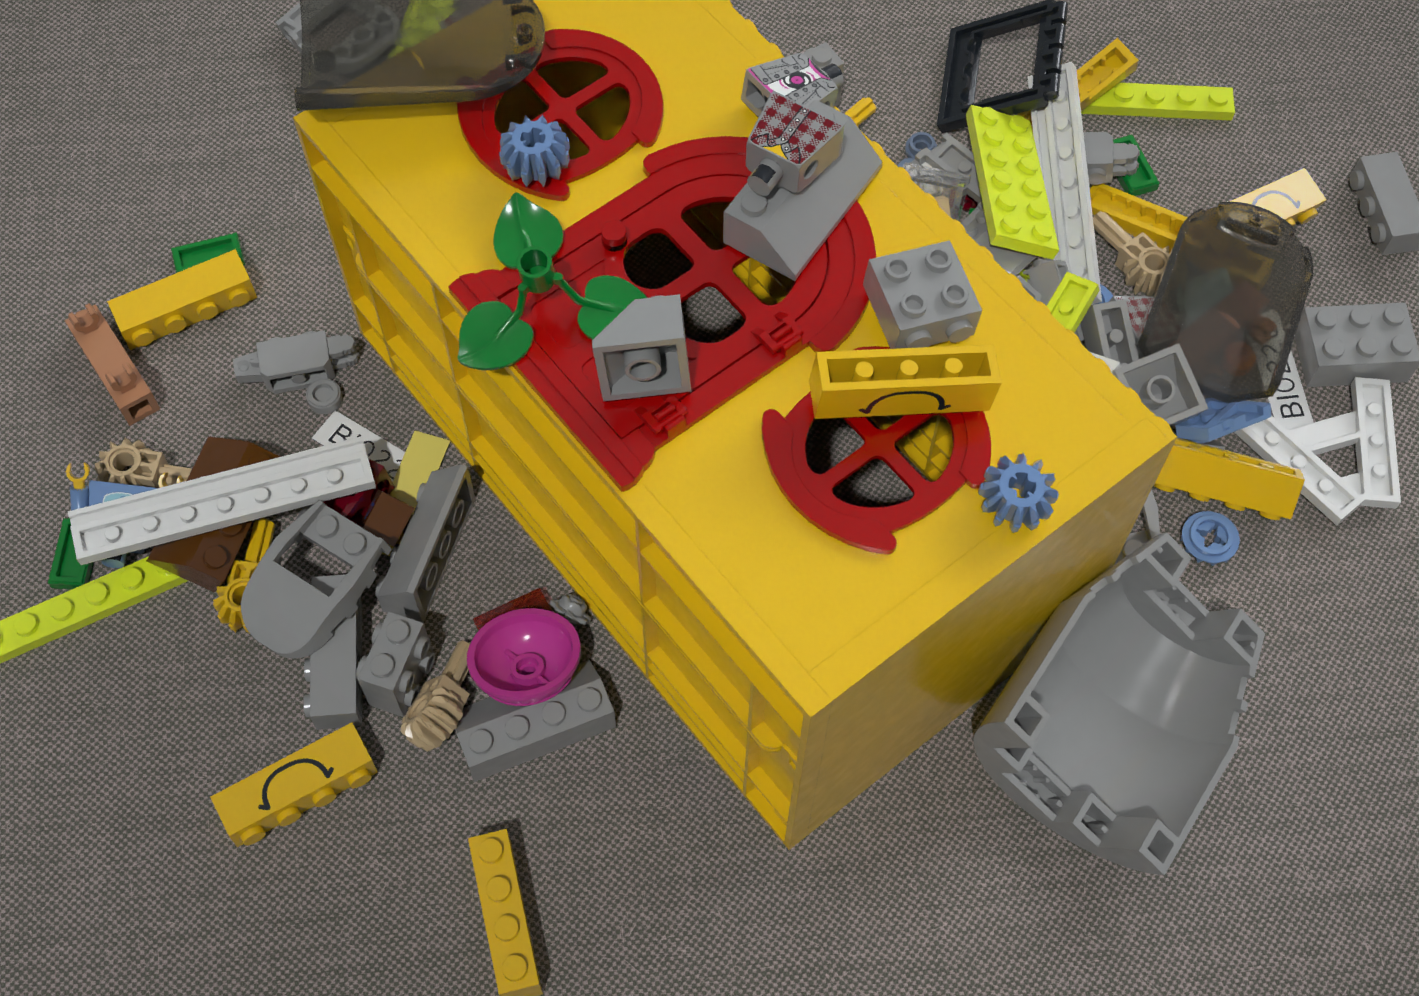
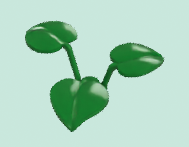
M515 192L499 216L494 232L493 245L497 258L504 266L510 269H518L521 283L518 285L517 307L512 313L506 304L499 301L482 302L474 306L467 313L461 324L457 359L462 365L477 370L502 369L521 360L528 353L534 339L531 326L520 320L524 313L526 298L529 292L544 293L551 289L554 284L558 285L574 303L582 306L578 313V324L582 332L591 340L605 329L632 301L647 297L630 282L611 275L592 278L586 285L585 298L579 296L563 279V275L555 272L552 258L559 252L563 243V230L559 221L546 209Z

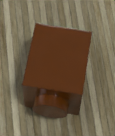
M378 489L359 526L395 547L415 508Z

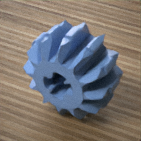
M525 115L522 124L510 122L509 132L501 134V152H499L501 164L504 169H507L511 179L517 180L522 178L526 187L533 180H538L544 187L547 177L559 180L561 169L568 168L570 160L568 150L570 145L569 139L566 137V133L562 132L558 121L547 124V120L543 115L537 121H531Z
M1024 453L1018 455L1015 464L1005 455L999 459L998 468L990 466L986 469L984 477L987 482L981 483L978 493L980 496L987 498L981 506L983 512L990 513L996 511L997 514L993 521L995 526H1000L1005 519L1010 521L1012 533L1019 531L1022 522L1032 531L1038 527L1040 523L1039 518L1044 520L1050 518L1053 513L1050 504L1057 501L1059 493L1050 487L1055 481V473H1040L1043 467L1042 459L1037 460L1031 466L1027 464V458ZM1013 488L1020 489V496L1024 498L1017 497V491Z

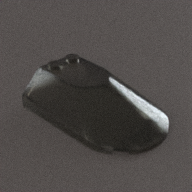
M300 0L302 26L301 87L295 88L297 111L466 102L498 95L524 80L540 60L545 44V26L542 14L533 0Z
M1220 202L1218 207L1206 210L1200 208L1193 212L1184 221L1176 236L1139 336L1137 347L1144 357L1179 343L1203 395L1225 403L1273 397L1281 384L1313 277L1314 266L1309 247H1303L1294 235L1297 230L1279 215L1265 208L1243 202Z

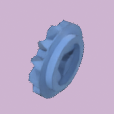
M1202 511L1193 514L1186 520L1182 527L1180 541H1183L1185 551L1196 557L1197 563L1204 561L1214 566L1221 562L1227 563L1238 550L1240 538L1236 526L1227 517L1217 512ZM1214 529V542L1210 546L1205 547L1204 537Z

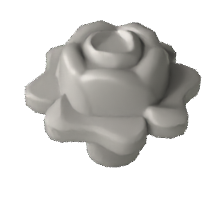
M566 594L561 599L555 598L549 602L557 614L566 618L573 625H586V623L591 621L590 616L586 614L587 605L583 598H578L573 594Z

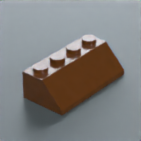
M208 436L186 481L280 456L250 441ZM253 520L156 545L153 547L147 562L215 592L217 586H221L224 583Z

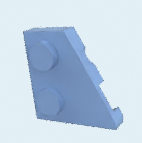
M1208 397L1205 401L1209 409L1192 419L1175 425L1177 438L1190 439L1197 443L1210 442L1270 418L1272 416L1271 403Z

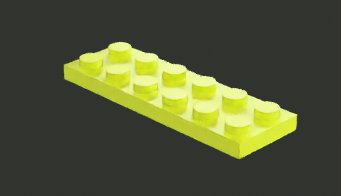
M971 105L966 113V119L990 245L1053 260L1059 251V246L1030 120L1020 115L1012 116L997 112L990 107L982 108Z

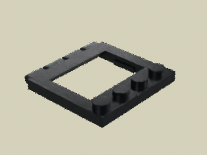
M1045 0L950 29L937 127L942 133L968 127L966 113L971 105L982 108L990 107L997 112L1014 115L1048 106L1049 100L1056 99L1059 96L1066 31L1065 25L1068 12L1067 2ZM1040 24L1032 88L1015 93L1009 92L982 99V102L974 103L982 40Z

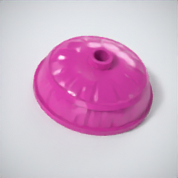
M537 608L513 610L492 619L476 633L468 648L467 666L474 683L496 701L512 706L536 705L553 698L568 685L580 660V640L574 626L566 618L555 612Z

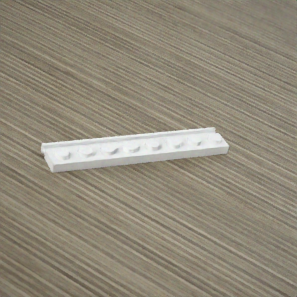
M1072 62L1062 64L1059 96L1056 99L1049 100L1048 106L1031 110L1032 127L1059 246V251L1053 260L1066 261L1070 273L1099 285L1100 291L1091 305L1102 302L1077 70ZM1032 75L1028 76L1029 89L1033 86Z
M360 436L68 511V517L71 522L70 527L76 558L80 565L312 505L318 500L323 502L376 488L363 438Z

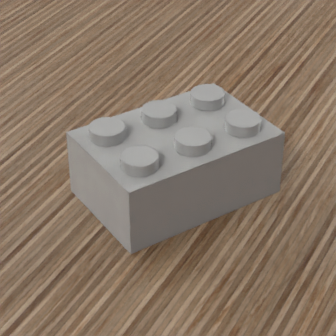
M1406 303L1305 307L1293 328L1307 387L1351 385L1355 377L1390 380V383L1408 382L1419 366V348Z

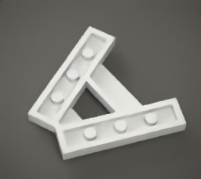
M1355 377L1351 383L1353 412L1287 430L1279 421L1271 416L1266 420L1234 433L1265 461L1300 469L1305 479L1300 493L1336 526L1360 506L1396 509L1401 503L1390 380ZM1356 444L1358 473L1340 477L1316 455Z

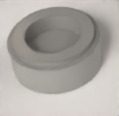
M331 379L316 380L309 385L306 391L309 407L318 414L334 412L340 407L343 400L339 385Z

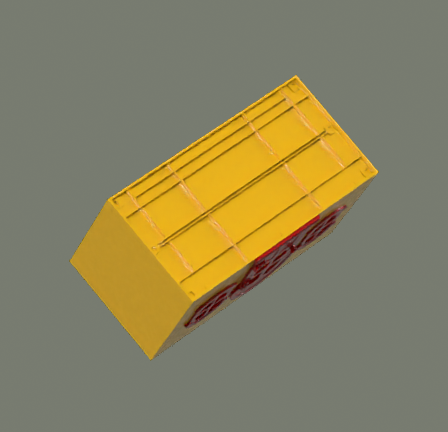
M494 0L293 117L360 333L580 598H583L585 604L788 850H790L1015 672L1056 607L1114 566L1177 436L1163 418L1152 413L1141 402L1139 395L1132 388L1122 384L1111 373L1110 368L1102 359L1093 356L1081 344L1080 339L1072 330L1063 327L1052 316L1049 308L1043 302L1034 299L1023 288L1022 283L1014 274L1004 270L994 260L992 253L986 247L980 246L966 233L964 226L958 220L952 219L945 213L931 194L925 193L916 185L909 173L903 167H898L885 155L883 148L877 142L871 141L862 131L861 133L882 160V167L795 281L723 243L724 211L746 185L747 179L752 173L746 167V145L759 117L741 100L745 72L750 67L784 57L776 44L768 42L758 32L751 20L745 19L733 8L730 0ZM525 115L531 121H537L543 115L547 120V124L558 121L562 132L566 133V137L569 139L570 149L568 152L570 160L568 168L561 169L559 180L547 177L544 187L538 180H533L527 187L522 178L512 180L510 175H508L507 169H504L500 162L501 134L509 132L510 122L522 124ZM515 192L546 209L559 221L563 230V243L559 252L552 258L555 272L563 275V279L579 296L585 298L587 283L592 278L603 275L616 276L630 282L642 291L647 298L657 295L669 296L680 294L681 303L706 287H713L744 317V325L722 341L702 343L686 337L691 392L603 401L592 349V340L582 332L578 324V313L582 306L574 303L556 284L544 293L529 292L527 294L524 313L520 320L531 326L534 339L528 353L521 360L509 367L497 370H477L466 367L458 361L461 324L467 313L474 306L482 302L499 301L506 304L512 313L517 307L518 285L521 283L518 269H510L504 266L497 258L493 245L494 232L499 216ZM661 233L666 235L692 262L693 267L662 288L648 289L640 287L627 276L624 269V257L630 247L648 235ZM950 240L982 308V313L974 335L960 342L946 341L930 345L929 347L994 344L1002 384L990 410L868 416L880 429L875 428L866 417H845L843 419L863 439V446L823 474L814 473L807 464L805 443L809 429L815 420L809 378L816 352L890 349L863 286L869 259ZM625 241L627 242L626 246L622 250L614 252L609 251V249L616 246H620ZM895 445H896V446L904 453V455L924 474V476H925L929 481H926V480L908 463V461L896 450ZM1024 453L1028 465L1033 466L1034 462L1042 459L1043 467L1040 471L1041 474L1055 473V481L1050 487L1057 490L1059 495L1057 501L1050 504L1053 513L1049 519L1039 518L1040 523L1038 527L1032 531L1022 522L1019 531L1012 533L1010 521L1004 519L1000 526H995L993 521L997 514L996 511L990 513L983 512L981 506L987 498L980 496L978 490L981 483L987 482L984 474L988 467L998 468L999 459L1005 455L1015 464L1018 455ZM881 459L913 492V497L909 501L893 506L860 507L841 501L833 494L832 490L871 460ZM1013 488L1017 491V497L1024 498L1020 496V489Z

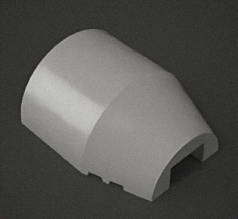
M1167 532L1153 537L1056 607L974 735L975 752L986 772L1027 813L1063 838L1101 858L1133 870L1157 875L1166 874L1237 750L1240 737L1234 734L1239 713L1246 712L1248 702L1243 700L1247 680L1255 677L1265 636L1260 627L1241 608L1209 612L1179 581L1180 576L1192 557Z

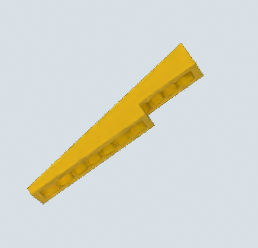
M1118 38L1077 70L1081 111L1136 71L1139 60ZM1031 110L1017 114L1030 120L1032 127Z
M1103 183L1091 186L1090 196L1093 215L1100 211L1107 213L1125 232L1134 237L1144 232L1153 242L1156 241L1159 248L1163 249L1169 246V254H1178L1179 261L1204 274L1220 268L1225 269L1234 290L1247 281L1262 294L1272 279L1275 262L1250 251L1244 250L1236 256L1228 253L1220 258H1216L1196 228V225L1199 223L1198 221Z

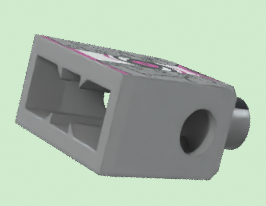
M793 54L746 69L741 100L758 117L773 90L807 107L816 99L834 108L838 87L842 86L844 81L843 74L836 64L832 63L820 69L805 54Z

